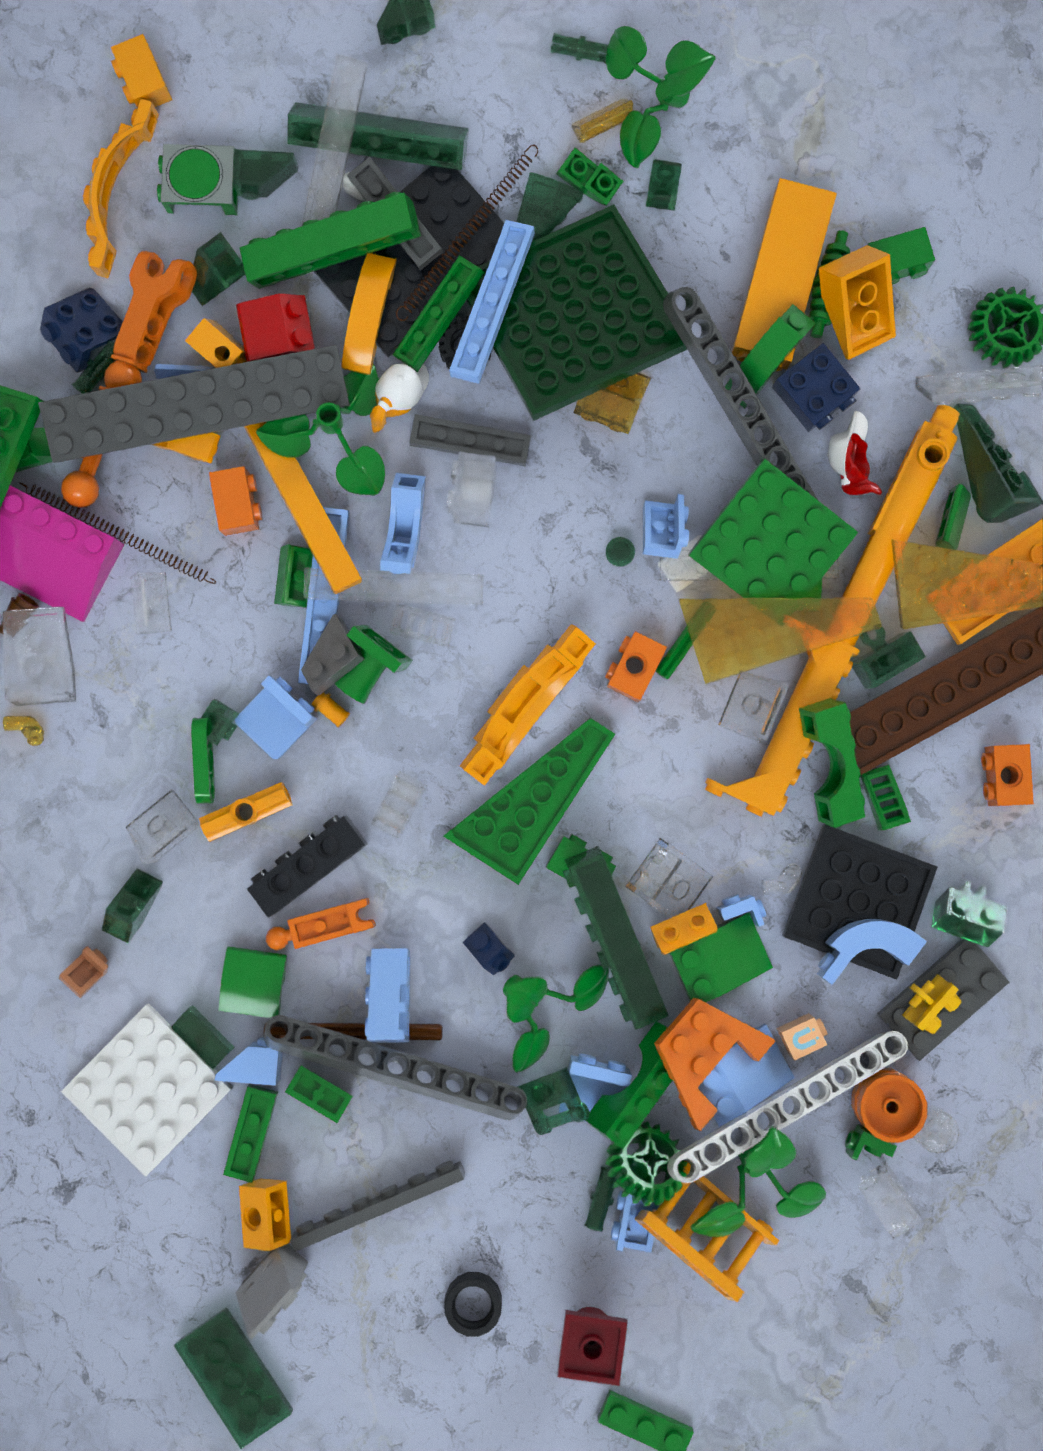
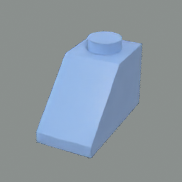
M264 1037L258 1038L257 1042L251 1043L216 1073L215 1081L275 1086L281 1079L283 1052L269 1048L264 1041Z

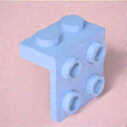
M269 675L261 683L264 689L236 717L235 723L272 759H279L317 718L311 713L314 708L304 698L301 697L297 700L290 693L293 688L282 677L276 680Z
M579 1054L578 1057L571 1055L559 1106L560 1115L586 1122L584 1119L602 1095L619 1093L630 1085L632 1077L630 1069L626 1068V1064L609 1060L607 1064L596 1061L597 1058L591 1055Z

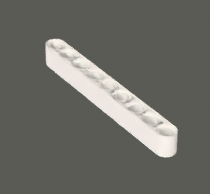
M897 1031L882 1032L871 1037L746 1113L674 1154L668 1161L667 1169L669 1175L674 1180L683 1183H691L759 1143L771 1126L778 1130L783 1129L903 1057L908 1049L906 1038ZM887 1038H890L894 1043L892 1053H889L885 1048ZM863 1052L869 1057V1065L866 1069L860 1064V1056ZM838 1067L844 1072V1080L841 1084L834 1077V1072ZM812 1082L816 1083L819 1087V1095L815 1099L809 1094V1086ZM787 1097L791 1098L794 1103V1109L790 1114H787L783 1109V1102ZM762 1112L768 1117V1125L763 1130L757 1124V1117ZM735 1128H739L743 1134V1139L738 1145H734L731 1141V1132ZM712 1143L716 1147L717 1154L713 1160L708 1161L704 1155V1149L708 1144ZM687 1159L691 1166L690 1172L682 1177L677 1170L678 1164L681 1160Z

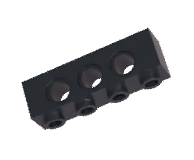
M335 815L322 825L325 830L319 835L315 836L314 833H311L298 844L301 848L295 853L291 854L290 851H287L274 862L277 866L270 872L263 869L250 879L253 884L247 890L268 918L275 915L368 845L348 816L339 818L338 815ZM328 837L335 839L338 848L334 854H328L323 849V842ZM304 855L309 856L313 860V868L310 872H304L299 866V861ZM280 873L286 875L289 879V886L286 890H280L275 884V879Z

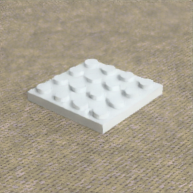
M148 1003L61 1092L146 1177L233 1087L226 1081H215V1074L218 1072Z

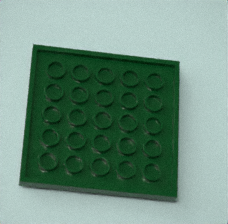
M614 204L532 241L493 349L533 421L687 350L663 308V301L668 292ZM490 261L478 266L485 273L467 298L471 309L474 306Z

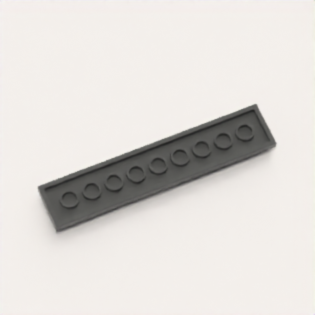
M337 345L38 402L53 463L316 413L318 407L327 402L338 404L340 407L350 406Z

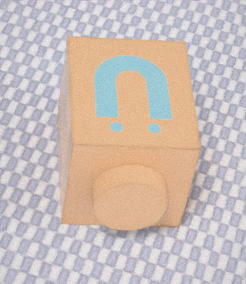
M809 1013L776 1028L789 1056L794 1061L827 1046L824 1036L828 1035L823 1022L820 1018L815 1020Z

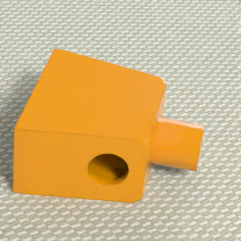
M203 318L185 340L215 368L246 362L244 347L217 321ZM228 349L230 352V356L226 360L224 354L225 351Z

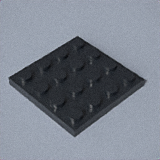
M823 824L782 936L819 951L832 954L834 949L825 943L827 939L841 927L858 920H887L915 932L938 866ZM879 948L863 950L850 961L896 980L903 963L899 962L888 952Z

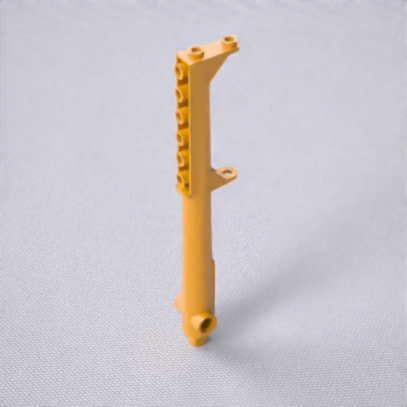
M942 404L937 405L929 422L924 421L919 426L867 533L871 536L826 632L819 631L793 618H784L783 623L786 626L800 632L809 659L754 777L728 786L707 778L705 784H707L706 791L719 797L724 792L746 803V810L762 817L764 812L772 816L775 815L776 811L782 812L788 800V796L784 794L789 784L795 785L801 773V769L797 767L802 757L808 758L814 746L811 739L803 735L799 708L829 698L837 699L840 693L837 685L841 677L846 678L854 663L850 661V658L858 656L860 652L854 646L958 438L952 431L959 419L960 413L954 408Z

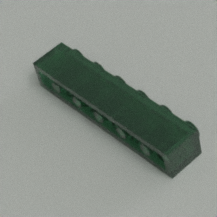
M295 102L288 113L287 144L462 170L467 157L469 128Z
M596 846L565 859L568 869L564 870L563 874L569 888L575 886L579 897L574 898L580 914L584 915L587 913L590 924L585 925L592 943L598 940L602 950L596 953L603 969L609 967L613 977L609 978L608 982L614 996L620 994L624 1003L619 1005L625 1022L631 1020L635 1030L668 1017L666 1007L600 848Z

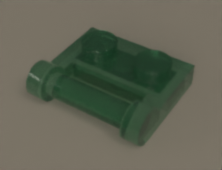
M567 1067L517 1086L526 1094L527 1105L525 1108L536 1133L539 1135L548 1134L553 1128L573 1121L577 1123L586 1121L590 1116L589 1108L585 1103L581 1102ZM564 1102L567 1105V1111L550 1117L544 1115L543 1110Z

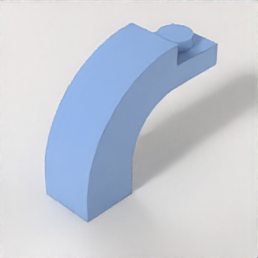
M395 474L391 487L388 534L380 560V570L390 571L394 574H410L411 569L414 568L422 523L425 476Z
M858 920L841 927L827 939L825 943L832 947L834 951L832 954L828 952L818 964L820 970L817 972V975L833 985L856 954L871 948L883 949L899 962L909 966L927 941L911 929L887 920Z

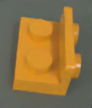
M706 903L650 927L655 943L664 955L718 931Z

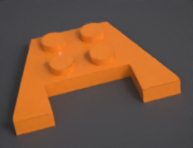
M693 998L657 1039L654 1045L670 1079L674 1081L678 1089V1097L690 1115L692 1127L702 1131L718 1109L698 1089L700 1084L736 1042L752 1060L759 1062L775 1043V1040L704 1001Z

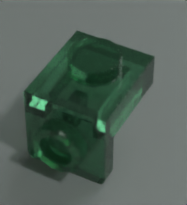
M653 160L646 207L675 211L682 168L681 163Z
M217 699L211 701L201 717L210 718L212 732L207 740L215 745H218L223 738L229 741L238 727L234 722L239 713Z

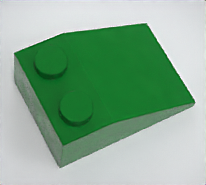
M749 912L717 925L718 931L669 953L689 1001L696 998L706 1003L773 968Z

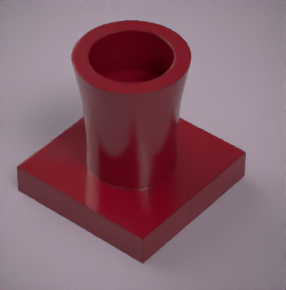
M584 1307L578 1311L565 1310L557 1378L620 1386L628 1325L627 1318L607 1316L596 1307Z

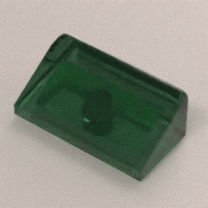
M193 1005L171 1026L212 1069L235 1048Z

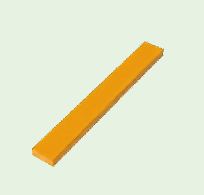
M267 422L244 426L333 593L336 595L361 583L362 578L296 457L287 458L280 456L262 443L256 430Z

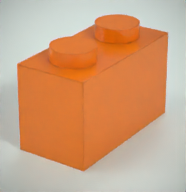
M244 466L209 472L219 531L227 536L260 530L258 521L262 520V511L260 504L254 501L253 492H257L254 474H250Z

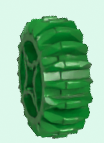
M1014 286L1010 287L1006 292L1003 288H999L995 294L992 292L988 293L984 300H980L975 305L976 310H973L970 314V319L973 321L968 324L967 328L974 333L969 336L968 341H977L978 344L973 348V351L982 350L984 352L981 360L991 357L992 366H996L1001 361L1003 369L1008 368L1011 363L1014 367H1019L1023 364V361L1025 363L1030 362L1034 355H1038L1042 351L1043 314L1040 311L1043 309V304L1036 305L1034 303L1036 295L1027 298L1026 289H1022L1017 294ZM989 315L993 318L991 320L994 325L993 333H990L988 326ZM1025 322H1027L1028 329H1029L1028 341H1027L1026 338H1025V336H1026V333H1025V331H1024V323H1025ZM1015 323H1017V325H1015L1013 328H1010L1009 330L1006 329L1003 332H1000L1004 327L1012 326ZM998 342H1003V343H1005L1008 347L1003 346V345H1001V344L998 343Z
M649 1121L643 1122L624 1149L611 1142L612 1144L608 1146L606 1151L610 1156L606 1159L605 1164L612 1167L608 1171L607 1176L616 1178L613 1188L621 1186L624 1189L622 1197L631 1194L633 1204L638 1203L642 1199L644 1207L652 1203L656 1206L661 1205L664 1200L669 1201L672 1199L674 1194L682 1188V1183L674 1180L669 1175L667 1169L669 1159L681 1151L676 1147L679 1139L672 1141L669 1138L670 1130L662 1133L660 1131V1123L655 1124L651 1128ZM638 1143L639 1148L632 1155L627 1154L628 1145ZM684 1160L679 1162L677 1168L678 1173L682 1177L687 1175L683 1170L688 1162ZM666 1172L664 1182L655 1184L654 1179L657 1177V1174Z

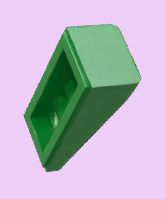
M885 765L860 775L878 830L883 831L911 822L890 765ZM885 776V782L872 785L870 780ZM889 787L890 793L876 796L875 791ZM893 799L894 804L881 808L880 802ZM897 811L898 816L885 819L884 814Z

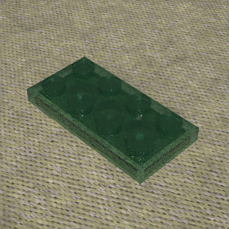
M227 1307L174 1344L180 1357L240 1449L292 1414V1406Z

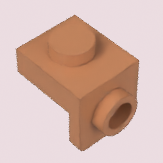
M86 946L82 950V954L59 975V979L81 998L107 973L108 965L106 963L108 960L98 949L92 951Z

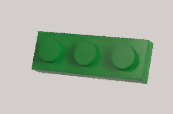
M251 1084L247 1086L223 1175L250 1183L254 1181L278 1096L277 1091Z
M609 1390L597 1417L598 1423L658 1451H686L694 1433L692 1427L612 1390Z

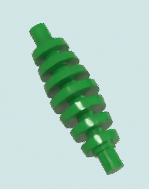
M837 231L835 241L827 245L826 254L823 256L821 266L819 267L850 253V248L846 246L848 232ZM818 269L817 276L813 281L814 288L811 295L813 299L810 303L812 311L809 312V318L815 322L810 336L820 339L822 338L825 326L832 323L821 296Z

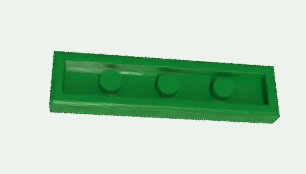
M459 255L393 353V356L418 372L485 272Z

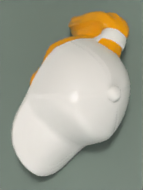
M401 363L390 366L382 374L376 383L375 389L377 406L372 409L370 414L373 433L379 432L387 424V417L404 415L418 403L429 381L428 370L424 363L418 372L410 366Z

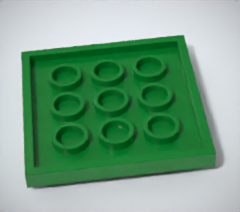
M763 458L691 549L688 556L779 626L783 627L785 624L783 623L784 618L791 617L859 532Z

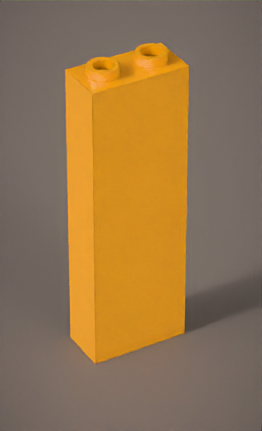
M779 178L731 350L733 356H736L738 361L743 362L763 335L779 317L781 318L792 304L805 314L837 195L836 192ZM795 348L776 371L788 369L792 362Z

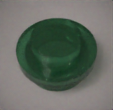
M624 537L612 539L606 547V558L616 567L627 566L635 556L633 543Z

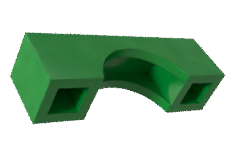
M829 698L799 708L804 737L821 742L826 748L830 759L828 776L824 784L814 793L818 821L836 828L865 818V798L860 787V769L856 763L854 751L856 743L851 733V713L847 703Z
M657 1021L639 1044L642 1052V1065L634 1081L619 1093L602 1095L584 1119L601 1135L621 1149H624L672 1082L654 1045L668 1027Z

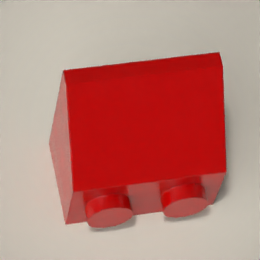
M278 293L241 302L236 305L246 362L315 349L305 295Z

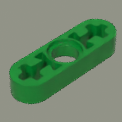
M209 717L193 718L191 739L195 800L197 804L213 803L215 798L211 720Z

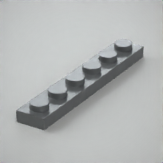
M447 1161L437 1166L434 1173L427 1176L424 1173L416 1174L407 1180L408 1184L398 1188L396 1184L388 1186L379 1192L380 1196L370 1200L368 1196L360 1198L351 1204L352 1208L341 1211L338 1208L323 1216L324 1219L319 1222L313 1223L312 1220L300 1224L295 1228L296 1231L290 1239L294 1252L464 1180L465 1170L461 1161L455 1164L452 1161Z

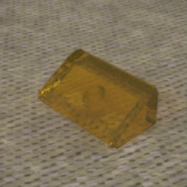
M620 99L574 122L572 129L579 142L584 143L623 123L625 117L633 111V102L629 99Z

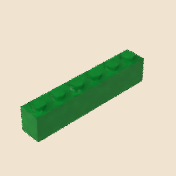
M392 192L387 194L385 199L376 202H362L355 209L335 211L328 218L308 220L301 227L281 229L274 236L268 238H254L249 241V244L239 247L247 282L261 289L421 237L414 203L404 192Z

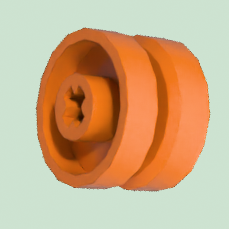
M883 1068L856 1084L852 1090L851 1106L856 1119L874 1137L892 1143H901L909 1140L922 1129L926 1121L927 1101L923 1091L913 1080L897 1070Z

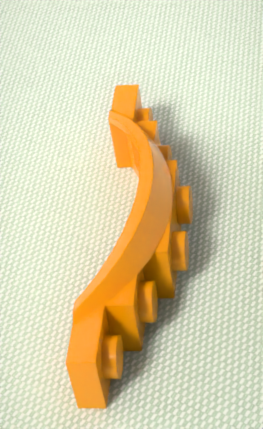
M140 99L138 109L135 108L132 113V126L121 123L118 133L113 135L112 143L107 149H100L98 157H95L92 163L90 184L86 185L83 192L84 204L90 211V216L86 221V234L95 245L89 251L88 262L97 276L109 278L117 252L108 240L107 212L112 188L120 170L132 152L143 141L151 142L159 114L151 101Z
M570 624L553 647L547 644L529 668L523 665L487 712L491 715L490 718L473 738L478 743L459 766L485 786L496 770L503 767L542 713L580 669L585 657L596 643L577 626Z

